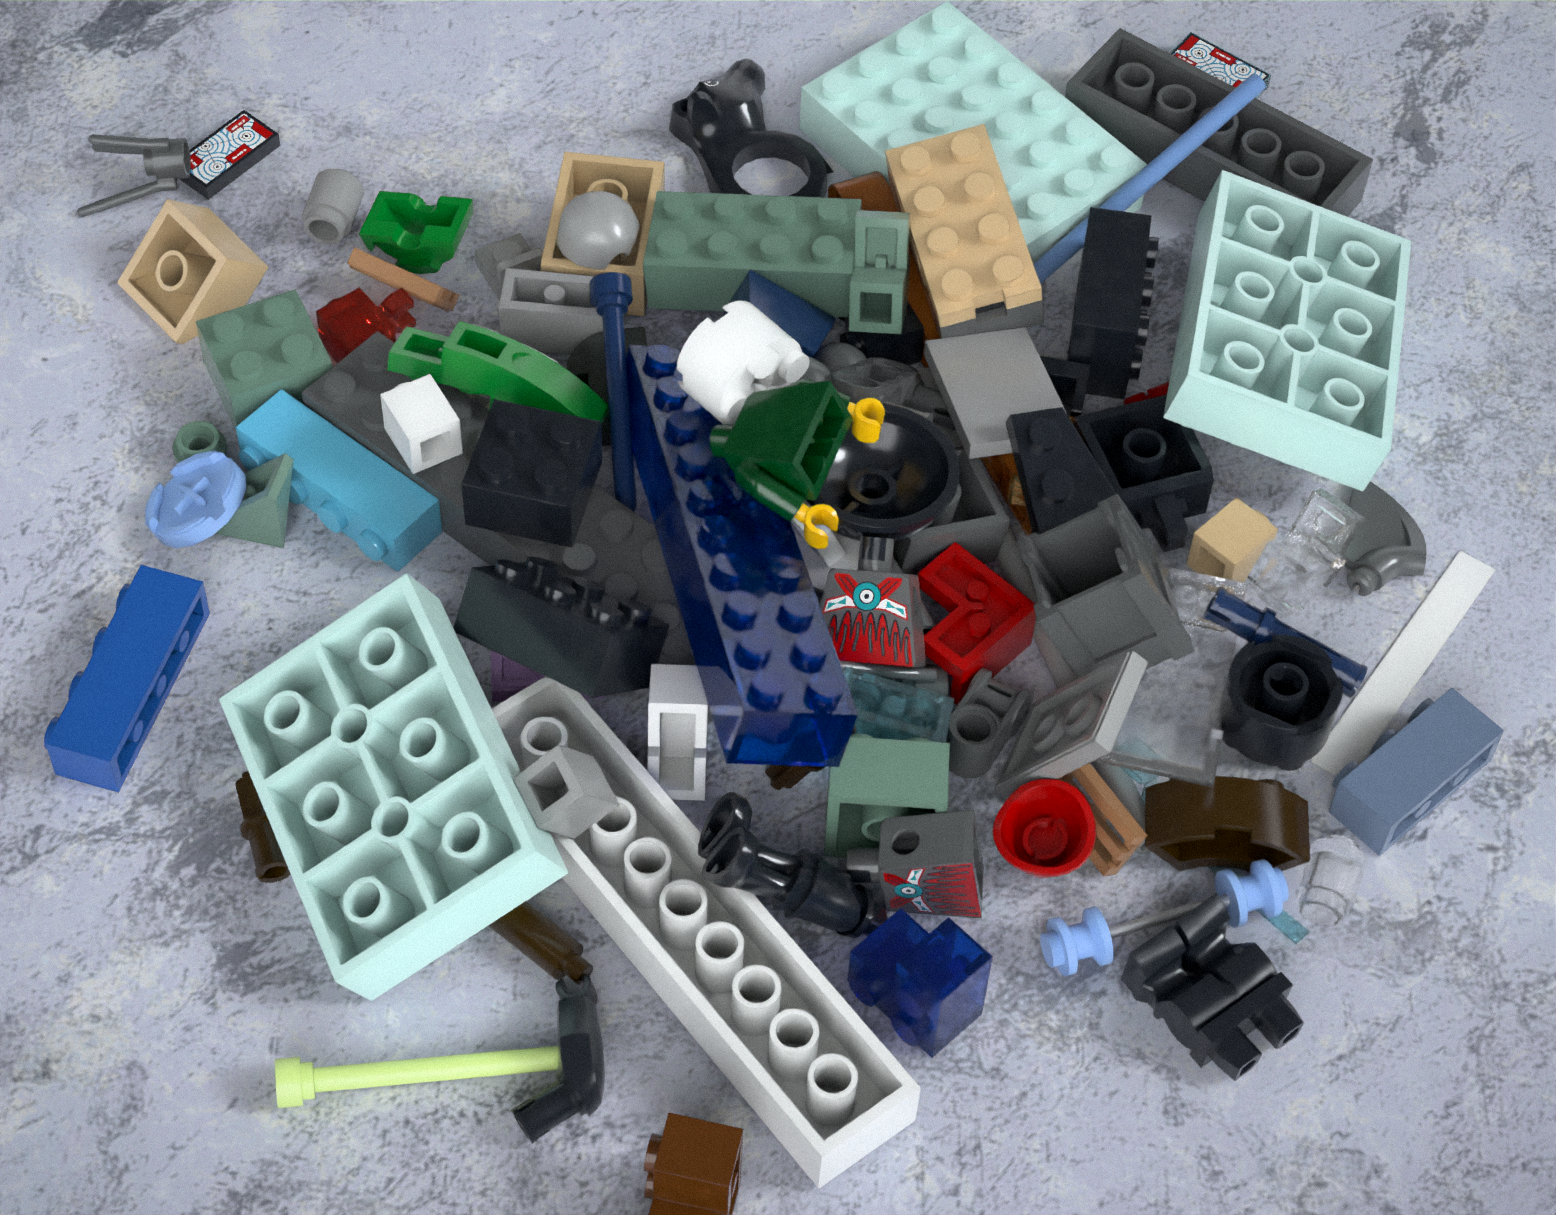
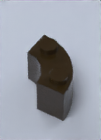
M1180 772L1172 775L1169 781L1145 788V833L1148 835L1145 838V847L1179 871L1198 867L1224 866L1250 873L1251 863L1260 859L1268 861L1272 868L1277 867L1284 871L1310 862L1308 801L1285 789L1284 785L1277 780L1262 779L1257 781L1239 777L1199 776L1191 772Z

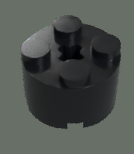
M1276 635L1272 636V640L1269 642L1254 645L1255 641L1246 644L1235 655L1219 706L1220 735L1226 745L1235 748L1253 761L1277 766L1286 771H1294L1301 768L1305 761L1314 757L1325 746L1342 699L1343 684L1341 676L1338 679L1331 667L1332 659L1319 646L1300 637Z

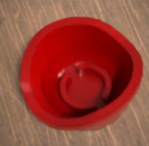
M1038 779L1020 786L1009 796L995 818L992 833L996 848L1004 860L1027 875L1044 879L1069 874L1086 862L1095 846L1096 824L1089 803L1077 788L1061 780Z

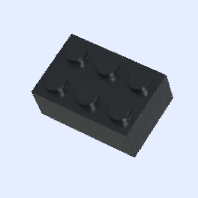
M1090 207L1067 361L1091 365L1086 394L1125 399L1128 380H1139L1143 349H1137L1135 345L1145 347L1150 315H1147L1148 310H1141V306L1150 307L1154 286L1152 272H1146L1145 269L1155 268L1159 238L1149 237L1152 215Z
M530 556L527 557L526 562L520 563L499 559L496 565L471 568L453 627L455 633L590 698L650 688L651 664L658 663L670 625L652 617V609L649 606L630 599H620L617 601L604 595L606 588L603 585L579 577L572 580L558 573L560 567L556 563L539 557Z

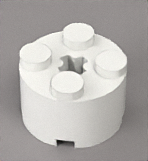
M735 301L723 306L722 308L728 314L721 317L715 323L708 317L701 322L689 336L677 362V370L683 374V381H678L680 387L722 424H735L747 397L752 393L782 388L796 382L805 374L809 367V357L802 352L799 343L747 301Z

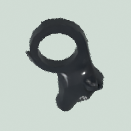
M743 59L736 61L722 77L700 81L687 98L672 104L669 131L689 146L697 156L710 193L752 195L740 187L734 179L735 173L744 164L756 159L778 158L798 166L808 177L807 184L798 192L789 196L825 197L827 192V174L834 171L815 146L797 135L776 130H766L761 96L765 90V73L761 66L753 60Z

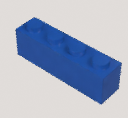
M140 565L131 584L126 583L123 585L117 598L116 612L108 627H102L95 637L92 657L84 672H77L71 682L68 695L69 700L60 717H54L46 729L44 747L48 750L55 775L119 793L210 615L203 581Z

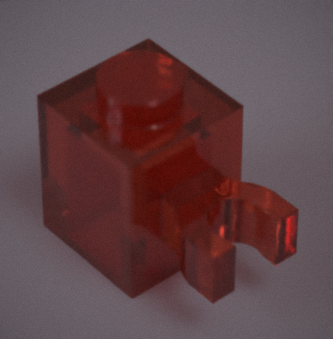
M359 287L341 298L331 300L326 306L316 311L319 337L327 353L337 364L377 331L395 343L396 333H402L406 326L412 328L416 326V319L407 311L414 307V300L403 288H400L388 295L380 305L376 306Z

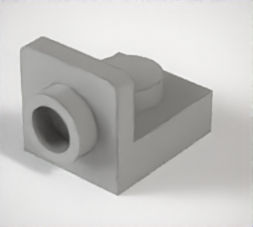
M521 233L475 250V263L500 301L506 268L541 271L543 250L542 248L531 250Z

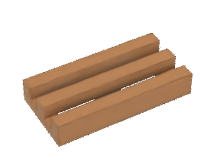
M355 247L347 262L350 268L446 312H449V310L453 311L460 296Z
M1089 763L1056 780L1069 783L1083 794L1072 780L1075 777L1095 802L1091 803L1084 795L1091 807L1096 824V841L1089 859L1103 877L1116 875L1148 835ZM1107 818L1115 827V829L1119 832V834L1123 837V839L1125 840L1124 843L1120 841L1117 835L1105 822L1107 821Z

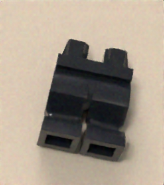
M1216 893L1178 919L1174 927L1172 925L1168 926L1132 951L1121 980L1129 988L1136 1001L1148 1003L1153 1009L1154 1017L1165 1020L1174 1037L1184 1047L1191 1050L1189 1055L1200 1068L1213 1061L1231 1079L1236 1081L1249 1072L1262 1056L1259 1049L1246 1035L1257 1028L1272 1046L1278 1049L1282 1048L1299 1034L1304 1021L1293 1005L1287 1000L1293 984L1282 972L1277 973L1271 960L1255 942L1231 944L1225 938L1226 926L1230 921L1226 906ZM1185 971L1191 972L1193 975L1189 976Z

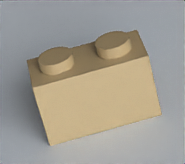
M167 199L117 283L175 343L184 344L198 336L196 321L246 305L269 266L209 208Z

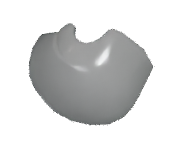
M590 191L576 196L564 208L560 217L556 243L562 255L578 266L597 270L606 269L611 260L618 254L623 253V255L629 256L632 246L635 245L640 224L631 205L617 194L606 191Z

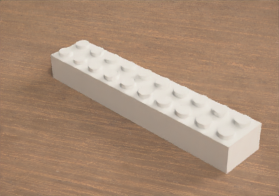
M545 676L492 708L521 772L558 744L595 757L620 805L576 838L550 832L569 872L562 879L818 1189L916 1120L921 1087L753 893L736 888L720 887L704 879L702 868L706 859L698 855V843L701 835L699 830L578 691Z

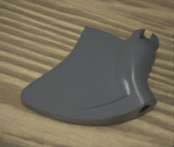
M1369 482L1364 491L1353 488L1345 518L1340 525L1321 540L1320 548L1351 570L1347 575V584L1352 591L1359 585L1361 590L1358 595L1367 596L1373 591L1381 589L1391 579L1398 576H1423L1426 564V543L1414 519L1393 497L1374 483Z

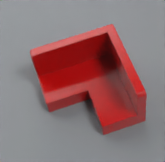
M954 542L918 573L920 589L950 612L949 615L924 635L925 655L953 677L950 700L958 706L965 696L972 679L982 667L990 670L993 678L1031 645L1036 614L1033 606L1035 605L1034 602L958 543Z

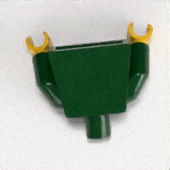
M801 379L782 388L758 391L748 396L735 424L716 425L712 429L710 448L715 457L725 458L735 474L736 483L743 490L787 521L791 522L795 518L803 523L806 542L813 548L825 549L828 546L829 537L822 529L816 528L815 525H826L831 530L837 532V513L829 505L817 504L810 508L804 504V501L817 499L851 422V432L857 440L864 443H874L880 437L885 410L881 402L875 398H865L857 402V404L850 402L851 396L837 391L831 381L815 382L810 379Z

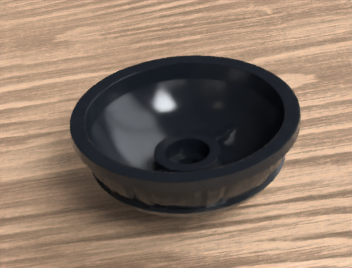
M881 403L884 407L885 415L881 425L880 437L874 443H864L857 440L851 432V422L817 499L806 500L810 507L817 504H825L831 506L836 511L838 516V531L836 533L856 541H860V536L894 539V542L903 540L927 528L952 502L957 491L960 476L957 453L947 436L935 424L909 409Z

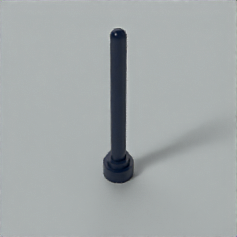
M607 272L596 275L590 280V302L596 308L597 314L602 316L615 499L634 512L637 508L623 318V315L628 312V306L633 301L631 278L626 274Z

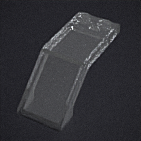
M1167 567L1175 587L1171 589L1180 621L1190 635L1195 652L1176 661L1170 658L1144 671L1111 752L1097 759V762L1213 787L1224 732L1221 731V699L1233 660L1237 635L1210 620L1204 619L1203 615L1212 597H1216L1215 593L1219 587L1226 589V591L1244 601L1247 583Z

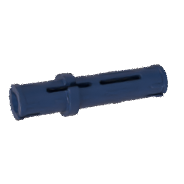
M1222 587L1217 589L1216 597L1213 596L1210 600L1203 618L1245 639V645L1255 641L1254 645L1269 642L1272 640V636L1276 635L1300 637L1319 646L1332 659L1331 667L1338 679L1341 676L1343 694L1351 698L1356 692L1354 687L1358 689L1363 682L1368 670L1367 666L1357 663L1285 624L1275 617L1277 612L1265 607L1262 611L1229 593Z

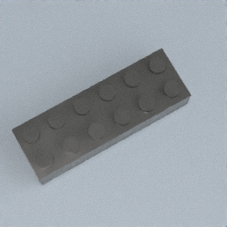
M1119 28L1067 82L1065 98L1148 165L1231 93L1235 87ZM1254 98L1162 179L1206 201L1221 171L1224 170L1348 217L1362 201L1373 159Z

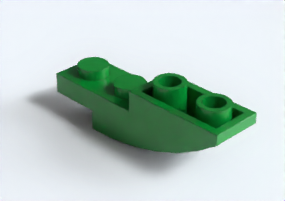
M459 321L449 337L406 326L389 351L388 371L404 374L412 380L431 374L436 383L456 387L467 394L491 396L490 408L493 400L496 399L601 421V424L607 415L608 404L587 384L566 368L514 339L473 324Z

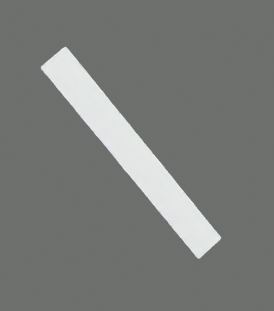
M1459 551L1333 728L1325 746L1311 759L1312 763L1335 776L1353 760L1361 764L1495 572L1494 568L1463 551Z

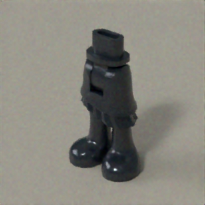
M728 792L716 802L707 816L698 843V855L706 859L702 868V875L705 880L720 887L736 888L764 897L774 898L772 902L773 910H785L784 916L786 918L810 921L826 929L836 931L839 935L851 938H858L863 934L878 942L884 939L889 930L886 909L883 905L873 901L871 891L867 887L860 884L854 886L853 879L849 874L828 863L818 853L812 854L808 850L802 849L798 853L792 854L778 851L760 843L757 837L749 831L752 809L747 799L735 792Z

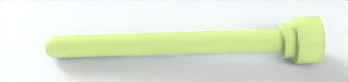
M558 1046L313 1068V1062L301 1063L300 1057L275 1059L278 1108L303 1106V1100L315 1099L316 1092L558 1070Z

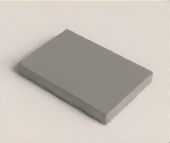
M1026 327L925 341V359L969 459L1013 453L1005 423L1010 415L1063 407Z
M1134 651L1127 652L1032 703L998 779L995 791L1005 799H1008L1015 790L1030 781L1058 779L1109 754L1148 662Z

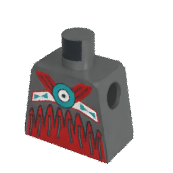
M860 536L858 570L830 569L809 647L808 658L925 667L926 658L919 579L916 575L891 573L894 539Z
M974 810L886 818L881 822L879 847L848 848L847 874L852 877L853 883H881L886 908L893 912L982 918L984 865Z

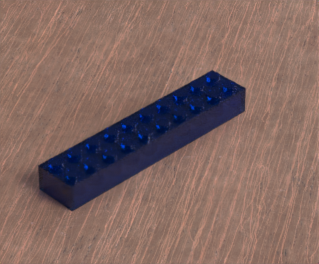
M630 344L626 359L633 455L726 764L839 767L858 718V713L791 522L773 512L743 490L736 483L735 474L725 458H717L713 455L710 448L711 431L716 425H721L722 423L680 387L678 381H683V374L677 370V362L682 349L671 348L662 344L651 346Z

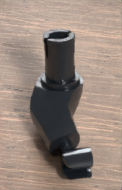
M583 974L584 986L577 993L569 994L564 979L558 980L555 985L560 998L557 1006V1068L559 1071L555 1075L557 1081L531 1099L511 1109L515 1120L532 1144L552 1128L576 1113L580 1116L587 1114L589 1117L602 1103L605 1082L603 1042L596 1009L598 996L588 974Z

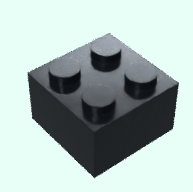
M494 399L461 484L465 525L572 548L602 464L601 421Z

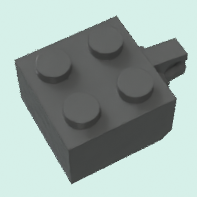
M963 446L954 448L959 460L960 476L956 494L950 505L921 532L894 542L893 555L904 574L918 576V573L954 542L958 543L983 564L996 561L1011 520L979 459H969Z

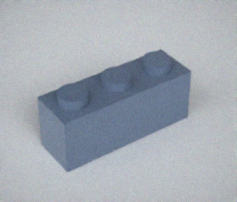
M1450 688L1435 702L1431 698L1424 700L1412 712L1408 719V724L1398 733L1393 729L1384 733L1372 747L1370 756L1361 764L1355 760L1348 763L1338 773L1332 783L1336 791L1328 812L1378 856L1387 851L1493 758L1504 730L1454 688Z

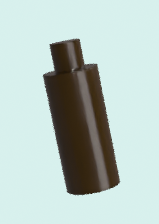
M527 901L488 925L555 980L567 976L577 985H581L584 983L583 974L590 976L593 971V966L581 957L583 945Z

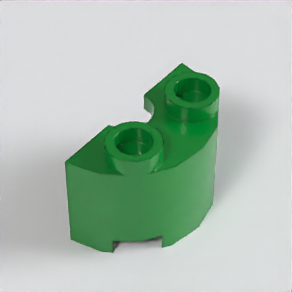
M379 191L359 232V236L371 252L376 245L385 254L397 259L395 264L397 267L416 274L436 273L440 270L443 263L454 257L474 213L473 199L440 196L436 205L429 206L426 205L422 198L412 193Z

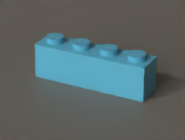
M279 390L236 426L240 448L239 458L248 471L286 453L294 459L289 501L296 505L302 503L315 512L328 529L335 533L341 531L358 544L362 552L374 561L382 560L399 572L442 533L438 498L284 390Z

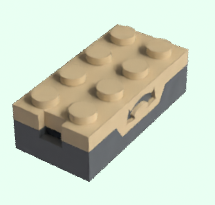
M985 124L886 150L885 156L890 188L898 212L910 213L909 247L939 339L1027 328L1044 323L1042 288Z

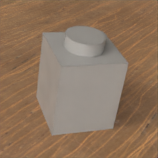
M559 744L513 778L537 827L563 836L576 838L620 805L595 757Z

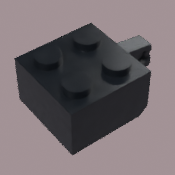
M1167 394L1076 416L1073 423L1074 427L1115 493L1120 496L1141 529L1149 527L1163 552L1183 548L1185 544L1184 537L1188 532L1184 518L1206 513L1214 478L1212 466L1193 429L1163 418Z

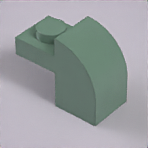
M857 210L855 217L854 270L850 279L849 331L902 333L909 289L910 213Z

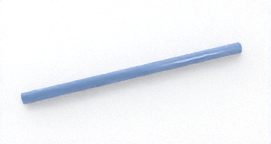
M1251 74L1098 208L1117 211L1127 210L1265 90L1266 85L1262 78L1257 74ZM1088 217L1033 264L1040 284L1083 248Z

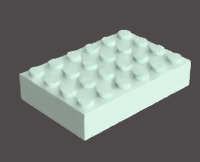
M948 1L801 87L799 129L854 177L878 171L883 175L889 186L886 150L985 124L1033 264L1087 218L1090 207L1098 208L1147 165ZM1144 195L1124 212L1134 213L1140 209Z
M1222 170L1198 214L1163 418L1230 442L1233 445L1279 460L1282 463L1328 478L1336 483L1364 491L1391 450L1411 241Z
M404 574L219 698L336 983L364 998L373 1001L569 873L550 832L537 827L513 781V778L521 773L520 768L440 599L409 574Z

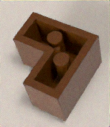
M669 1112L663 1135L652 1133L646 1151L644 1171L648 1172L644 1198L652 1199L648 1215H733L741 1184L744 1129Z

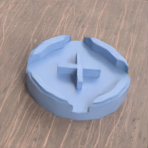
M209 451L195 454L173 467L170 471L173 478L165 487L159 482L152 490L145 508V524L163 545L176 549L194 546L213 536L232 518L240 507L246 491V475L231 458H227L222 452Z

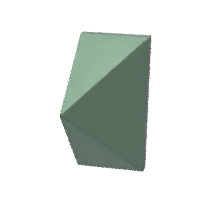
M285 453L244 473L246 475V491L241 505L229 522L215 534L284 548L294 459Z

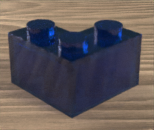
M900 908L850 951L847 980L852 992L863 1004L869 1007L875 1005L891 1020L895 1032L905 1043L913 1047L918 1045L933 1058L982 1015L993 956L949 917L931 933H928Z

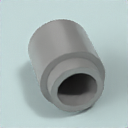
M326 169L317 174L302 213L304 230L313 240L331 245L339 243L343 237L350 233L364 196V188L361 182L352 173L344 169Z

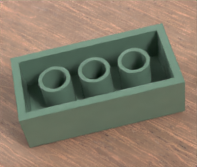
M657 191L643 261L648 308L724 312L722 307L728 304L749 270H752L833 317H848L850 279L854 270L855 217L857 210H862V200Z

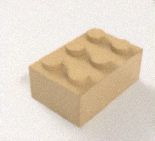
M564 152L541 260V271L596 276L607 272L626 274L631 278L633 301L628 306L626 315L644 316L647 295L643 261L657 191H665V162ZM590 191H606L617 194L631 205L640 224L635 245L632 246L629 256L620 253L611 260L606 269L600 270L578 266L562 255L556 243L560 217L564 208L576 196Z

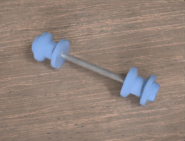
M1265 859L1253 861L1250 865V873L1247 876L1237 878L1230 869L1218 871L1215 876L1216 893L1226 906L1230 917L1228 924L1233 928L1246 925L1248 912L1260 909L1268 918L1281 915L1283 902L1287 901L1289 897L1287 882L1282 871L1277 867L1272 868ZM1206 900L1108 927L1101 911L1095 906L1084 909L1082 922L1068 926L1061 917H1054L1047 921V932L1040 935L1042 953L1050 968L1057 967L1065 977L1076 974L1078 960L1092 957L1099 966H1105L1113 962L1112 938L1178 920Z

